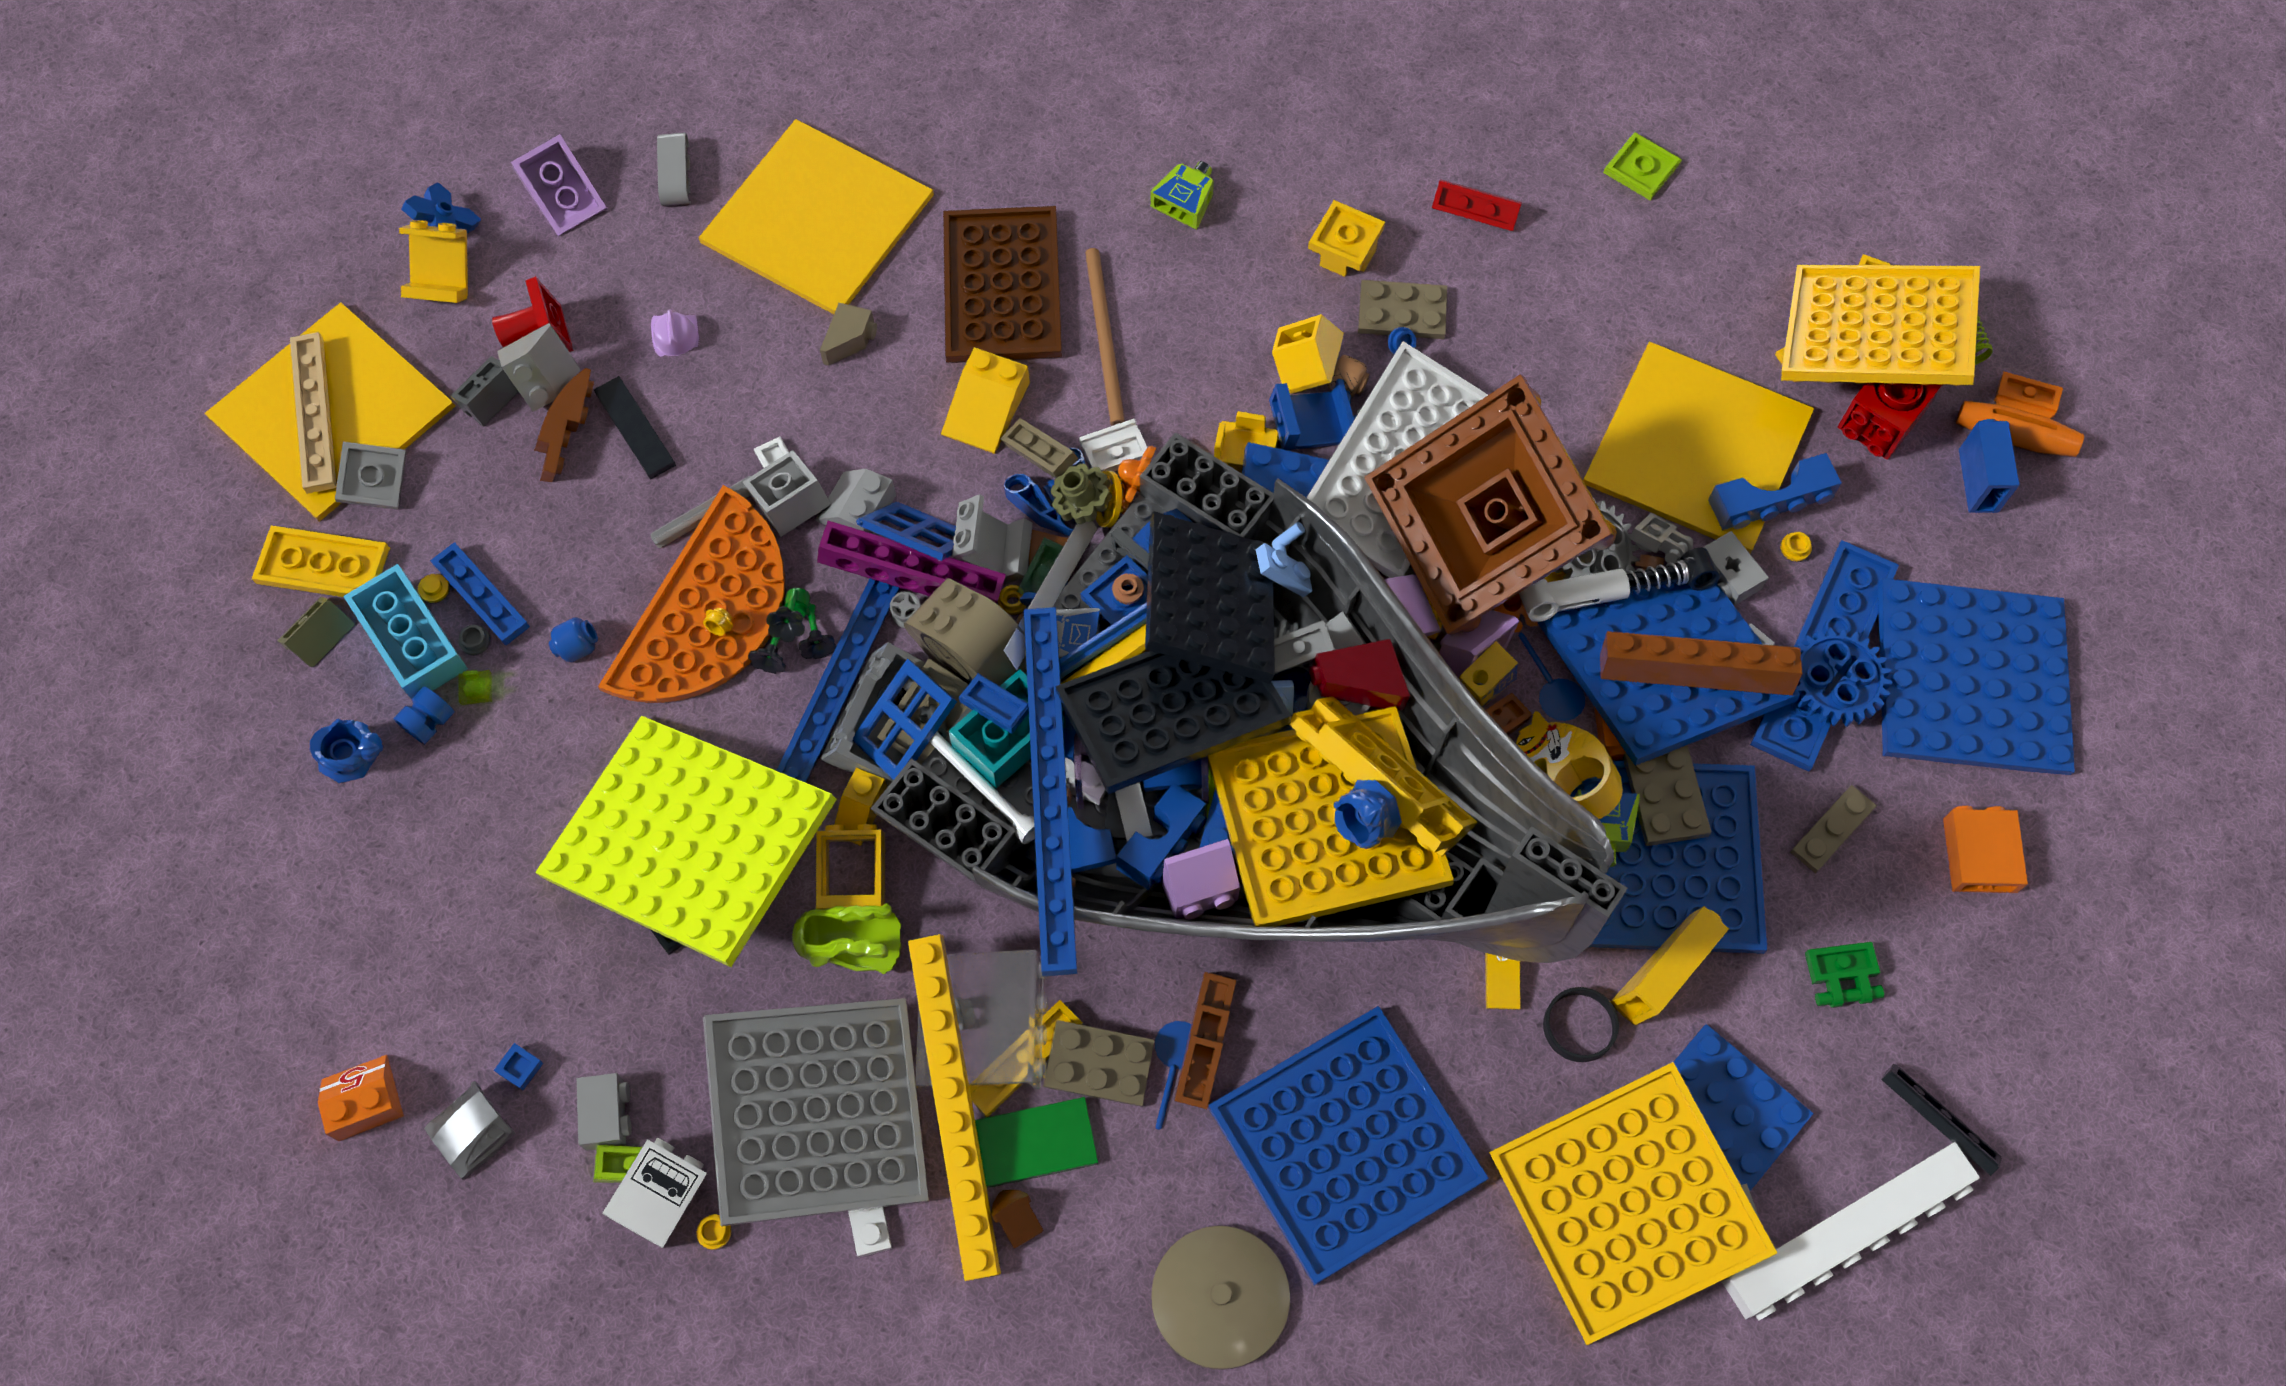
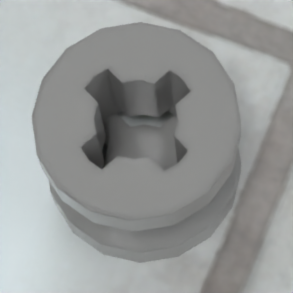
M900 592L890 602L892 618L899 627L905 628L904 623L921 606L915 594Z

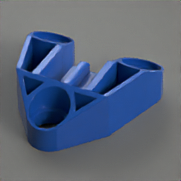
M1069 448L1078 458L1072 466L1085 464L1082 451L1078 448ZM1015 474L1006 479L1004 482L1005 495L1011 503L1040 527L1067 536L1071 535L1074 528H1069L1064 524L1065 520L1056 512L1053 506H1050L1039 486L1027 475ZM1053 479L1048 481V485L1043 487L1052 503L1055 499L1051 494V488L1054 485ZM1016 484L1025 486V488L1018 491L1010 490Z

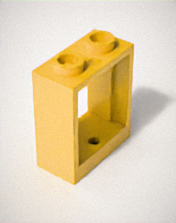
M860 824L857 825V830H845V825H826L825 831H817L816 909L855 905L861 907L883 906L885 904V832L877 830V825ZM875 841L874 895H829V842Z

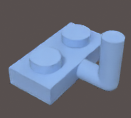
M1297 522L1275 538L1272 542V547L1264 543L1256 549V554L1262 575L1305 597L1313 591L1310 582V571L1304 563L1290 558L1286 552V546L1305 532V527L1300 522Z

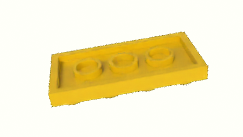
M271 525L252 580L260 585L343 597L382 573L390 547L385 542Z

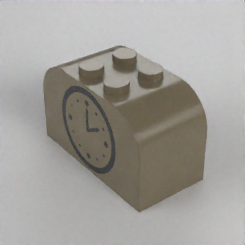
M947 578L904 623L907 632L929 658L969 684L978 673L1001 686L1019 669L1024 673L1027 672L1026 655L1016 670L1003 651L1016 628L1025 636L1020 626L995 602L952 579Z

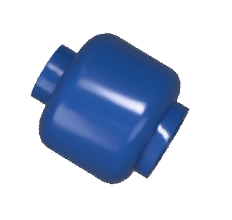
M573 617L552 629V640L549 641V647L556 657H561L567 662H574L595 650L598 636L595 628L588 620L583 621L581 618Z

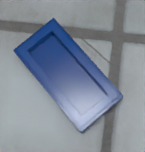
M979 673L959 696L960 703L972 710L974 709L981 716L991 720L994 724L1011 734L1014 733L1029 713L1028 703Z

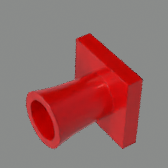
M536 276L525 280L532 306L492 318L494 331L503 348L550 323L569 352L574 351L561 304Z

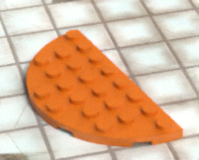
M724 485L721 487L598 685L600 691L618 698L645 703H664L692 698L709 692L735 677L751 663L752 660L748 658L749 652L758 651V649L765 646L771 637L768 632L769 625L766 622L767 615L771 612H776L779 607L783 606L785 568L780 548L771 528L748 500ZM722 608L726 610L732 617L733 627L731 631L726 632L723 636L711 633L703 624L708 609Z

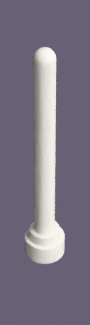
M936 732L930 743L1013 824L1012 828L1016 830L1015 836L1023 844H1028L1034 840V817L1027 816L1026 814L1022 815L960 753Z

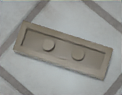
M1021 418L1000 438L1008 448L1054 478L1062 476L1078 459L1072 450Z
M1851 785L1790 853L1816 874L1877 805Z

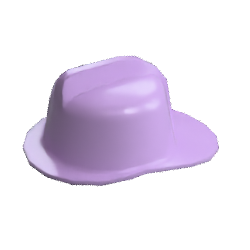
M669 309L662 316L652 317V342L655 352L660 357L665 355L678 356L694 347H698L699 334L696 315H683Z

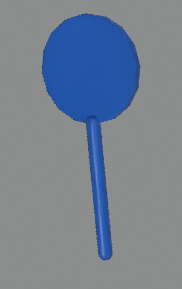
M1519 633L1520 640L1548 682L1539 693V702L1542 710L1555 720L1568 721L1575 719L1582 713L1585 707V696L1582 689L1575 682L1568 679L1558 678L1553 680L1524 633Z
M1174 1021L1166 1024L1159 1030L1155 1038V1051L1158 1058L1164 1065L1170 1067L1156 1122L1157 1130L1162 1129L1176 1069H1181L1191 1028V1024L1185 1021Z

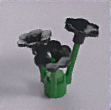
M802 588L790 589L786 594L785 605L779 607L776 612H771L767 615L768 632L773 638L765 649L760 648L758 651L749 652L748 658L752 660L751 665L754 668L774 674L785 671L784 659L777 654L778 648L776 646L780 638L784 642H792L795 636L798 637L804 634L805 626L802 621L806 615L809 618L811 631L809 637L798 644L801 656L805 659L812 657L820 659L834 653L836 649L834 637L832 635H821V631L818 630L815 617L816 606L810 603L811 597L808 591Z

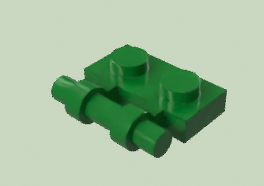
M1872 942L1808 949L1805 952L1812 985L1825 983L1827 992L1815 994L1817 1006L1830 1005L1831 1008L1842 1007L1843 1003L1859 1001L1860 1004L1872 1003L1873 999L1884 998L1882 985L1871 986L1869 982V977H1877L1880 974ZM1854 979L1856 988L1841 989L1839 981Z

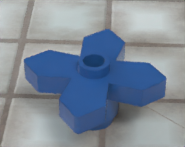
M438 182L427 188L424 198L414 195L405 200L401 208L413 220L428 221V226L438 227V223L456 224V229H465L467 233L473 231L481 221V218L469 208L453 206L451 193Z

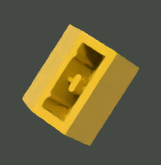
M1322 314L1278 328L1272 354L1281 383H1287L1290 394L1331 383L1344 332Z

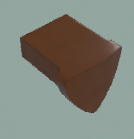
M1002 1190L995 1198L991 1214L994 1221L1000 1223L1015 1249L1044 1230L1029 1204L1031 1199L1027 1193L1020 1190Z

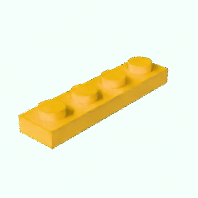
M1061 1000L1052 1006L969 1086L972 1103L986 1118L1049 1059L1057 1020L1083 1025V1022Z

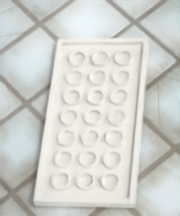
M1403 341L1313 486L1307 499L1315 503L1348 533L1378 571L1389 578L1404 576L1410 566V562L1364 477L1488 396V394Z

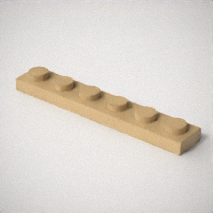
M319 332L290 337L302 487L308 494L337 487L324 341Z

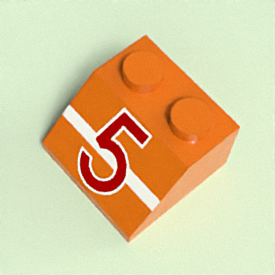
M387 1055L321 1080L318 1107L326 1135L341 1141L404 1116Z

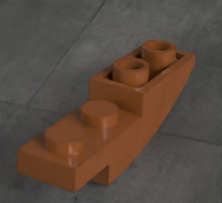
M585 368L574 376L561 390L547 412L534 451L546 453L540 481L553 482L555 474L561 475L565 460L564 457H560L561 447L567 448L571 431L576 432L579 423L585 424L588 407L583 406L585 397H591L594 381L589 380L591 369Z

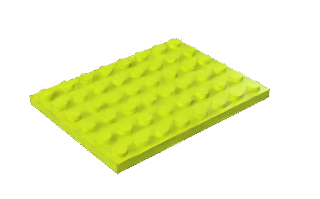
M641 716L535 873L557 886L732 967L837 799L832 793Z

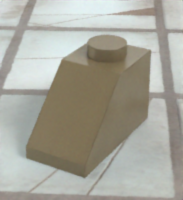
M838 303L820 348L824 365L829 366L865 349L869 339L874 340L877 332V323H874L872 310Z

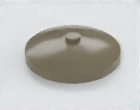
M1211 1226L1185 1235L1165 1253L1153 1279L1152 1310L1161 1335L1168 1345L1181 1357L1204 1368L1218 1370L1234 1369L1257 1360L1278 1340L1289 1313V1283L1279 1258L1261 1239L1235 1227Z

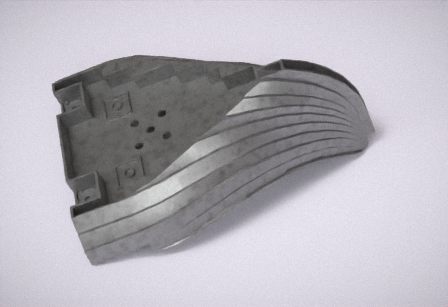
M1175 432L1140 475L1139 496L1064 587L1053 607H1056V610L1090 608L1081 599L1080 593L1124 558L1112 548L1111 533L1119 527L1133 539L1151 520L1154 511L1165 513L1177 508L1194 523H1200L1224 532H1232L1243 538L1260 540L1272 545L1275 538L1295 523L1300 522L1305 527V532L1286 546L1287 556L1297 562L1304 563L1308 567L1313 591L1302 597L1273 581L1274 627H1277L1282 619L1285 620L1286 630H1290L1294 622L1298 623V630L1322 620L1326 624L1343 611L1347 614L1365 643L1391 639L1410 694L1404 710L1399 711V717L1417 770L1473 817L1477 824L1446 853L1454 878L1453 885L1324 916L1314 917L1312 915L1310 919L1277 927H1255L1242 884H1239L1238 900L1232 906L1221 910L1215 907L1204 911L1199 917L1190 920L1185 918L1175 919L1162 882L1157 883L1155 881L1152 887L1147 890L1118 871L1115 863L1072 874V878L1075 879L1076 886L1073 888L1074 920L1141 931L1249 940L1382 942L1428 939L1456 942L1480 952L1516 961L1553 963L1577 957L1592 944L1628 889L1605 874L1613 862L1614 855L1610 840L1606 837V830L1601 821L1545 774L1481 707L1435 649L1361 548L1323 510L1279 478L1275 482L1274 493ZM1102 619L1100 632L1109 627ZM1107 648L1106 650H1104L1103 652H1101L1100 654H1098V655L1096 656V658H1097L1098 656H1100L1102 653H1104L1105 651H1107L1109 648ZM1314 660L1307 667L1299 665L1274 675L1272 681L1292 680L1294 685L1293 714L1308 710L1307 690L1311 681L1309 668L1312 667ZM1072 671L1061 680V683L1076 672ZM967 708L951 728L969 714L972 709ZM1288 724L1283 726L1277 733L1294 728ZM948 731L945 740L951 745ZM1079 739L1075 767L1081 768L1083 762L1093 765ZM936 748L922 765L911 758L871 807L874 813L977 885L1035 912H1039L1035 839L1028 844H1023L1015 836L1016 830L1012 828L1013 824ZM1206 756V757H1205V761H1206V768H1207V775H1208V774H1209V763H1208V759H1207V756ZM1030 758L996 790L1022 815L1026 814L1027 816L1034 817ZM1143 784L1142 794L1153 834L1146 838L1159 839L1167 834V830L1154 821V811L1156 804L1168 789L1145 792ZM1208 788L1186 790L1206 803L1205 817H1207ZM1106 792L1100 805L1071 794L1072 800L1069 807H1072L1076 818L1088 827L1105 829L1108 793ZM1206 822L1199 833L1195 834L1193 832L1186 840L1188 841V846L1184 853L1200 847ZM1113 839L1116 857L1126 845L1127 840Z

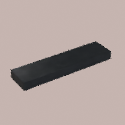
M620 376L593 389L650 480L676 466L673 458Z
M1892 1064L1881 1079L1951 1142H1956L1958 1147L1990 1176L1999 1169L2002 1160L2001 1155L1898 1065Z

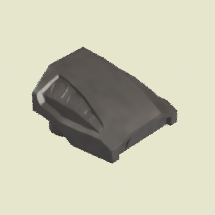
M475 1081L471 1083V1087L432 1119L424 1128L433 1143L462 1180L492 1158L516 1134L504 1122L501 1115L492 1107L493 1104L483 1095L484 1092L481 1090L482 1088Z

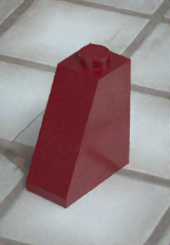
M1391 639L1317 653L1312 667L1309 668L1311 682L1313 686L1317 685L1321 697L1333 696L1337 700L1384 709L1396 706L1397 711L1404 710L1410 697Z

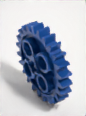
M1832 628L1828 629L1825 636L1820 630L1816 631L1813 638L1807 635L1802 644L1799 643L1796 646L1800 648L1802 676L1796 687L1802 699L1797 706L1803 707L1808 705L1810 709L1807 715L1811 716L1815 712L1819 713V722L1821 723L1826 717H1830L1832 726H1835L1840 719H1842L1846 727L1852 723L1853 719L1858 724L1863 722L1865 716L1871 719L1876 710L1879 711L1885 704L1883 701L1890 695V692L1886 689L1892 685V681L1885 677L1891 673V669L1882 668L1887 658H1877L1876 654L1880 649L1879 647L1872 649L1867 647L1870 641L1869 638L1862 642L1858 641V632H1855L1851 638L1847 637L1845 628H1842L1838 635L1835 634ZM1829 653L1835 654L1839 660L1833 659ZM1849 658H1854L1855 662L1831 693L1828 696H1824L1822 693ZM1856 672L1862 673L1866 679L1860 678ZM1811 675L1818 676L1822 682L1815 681ZM1838 693L1845 695L1849 701L1842 700Z

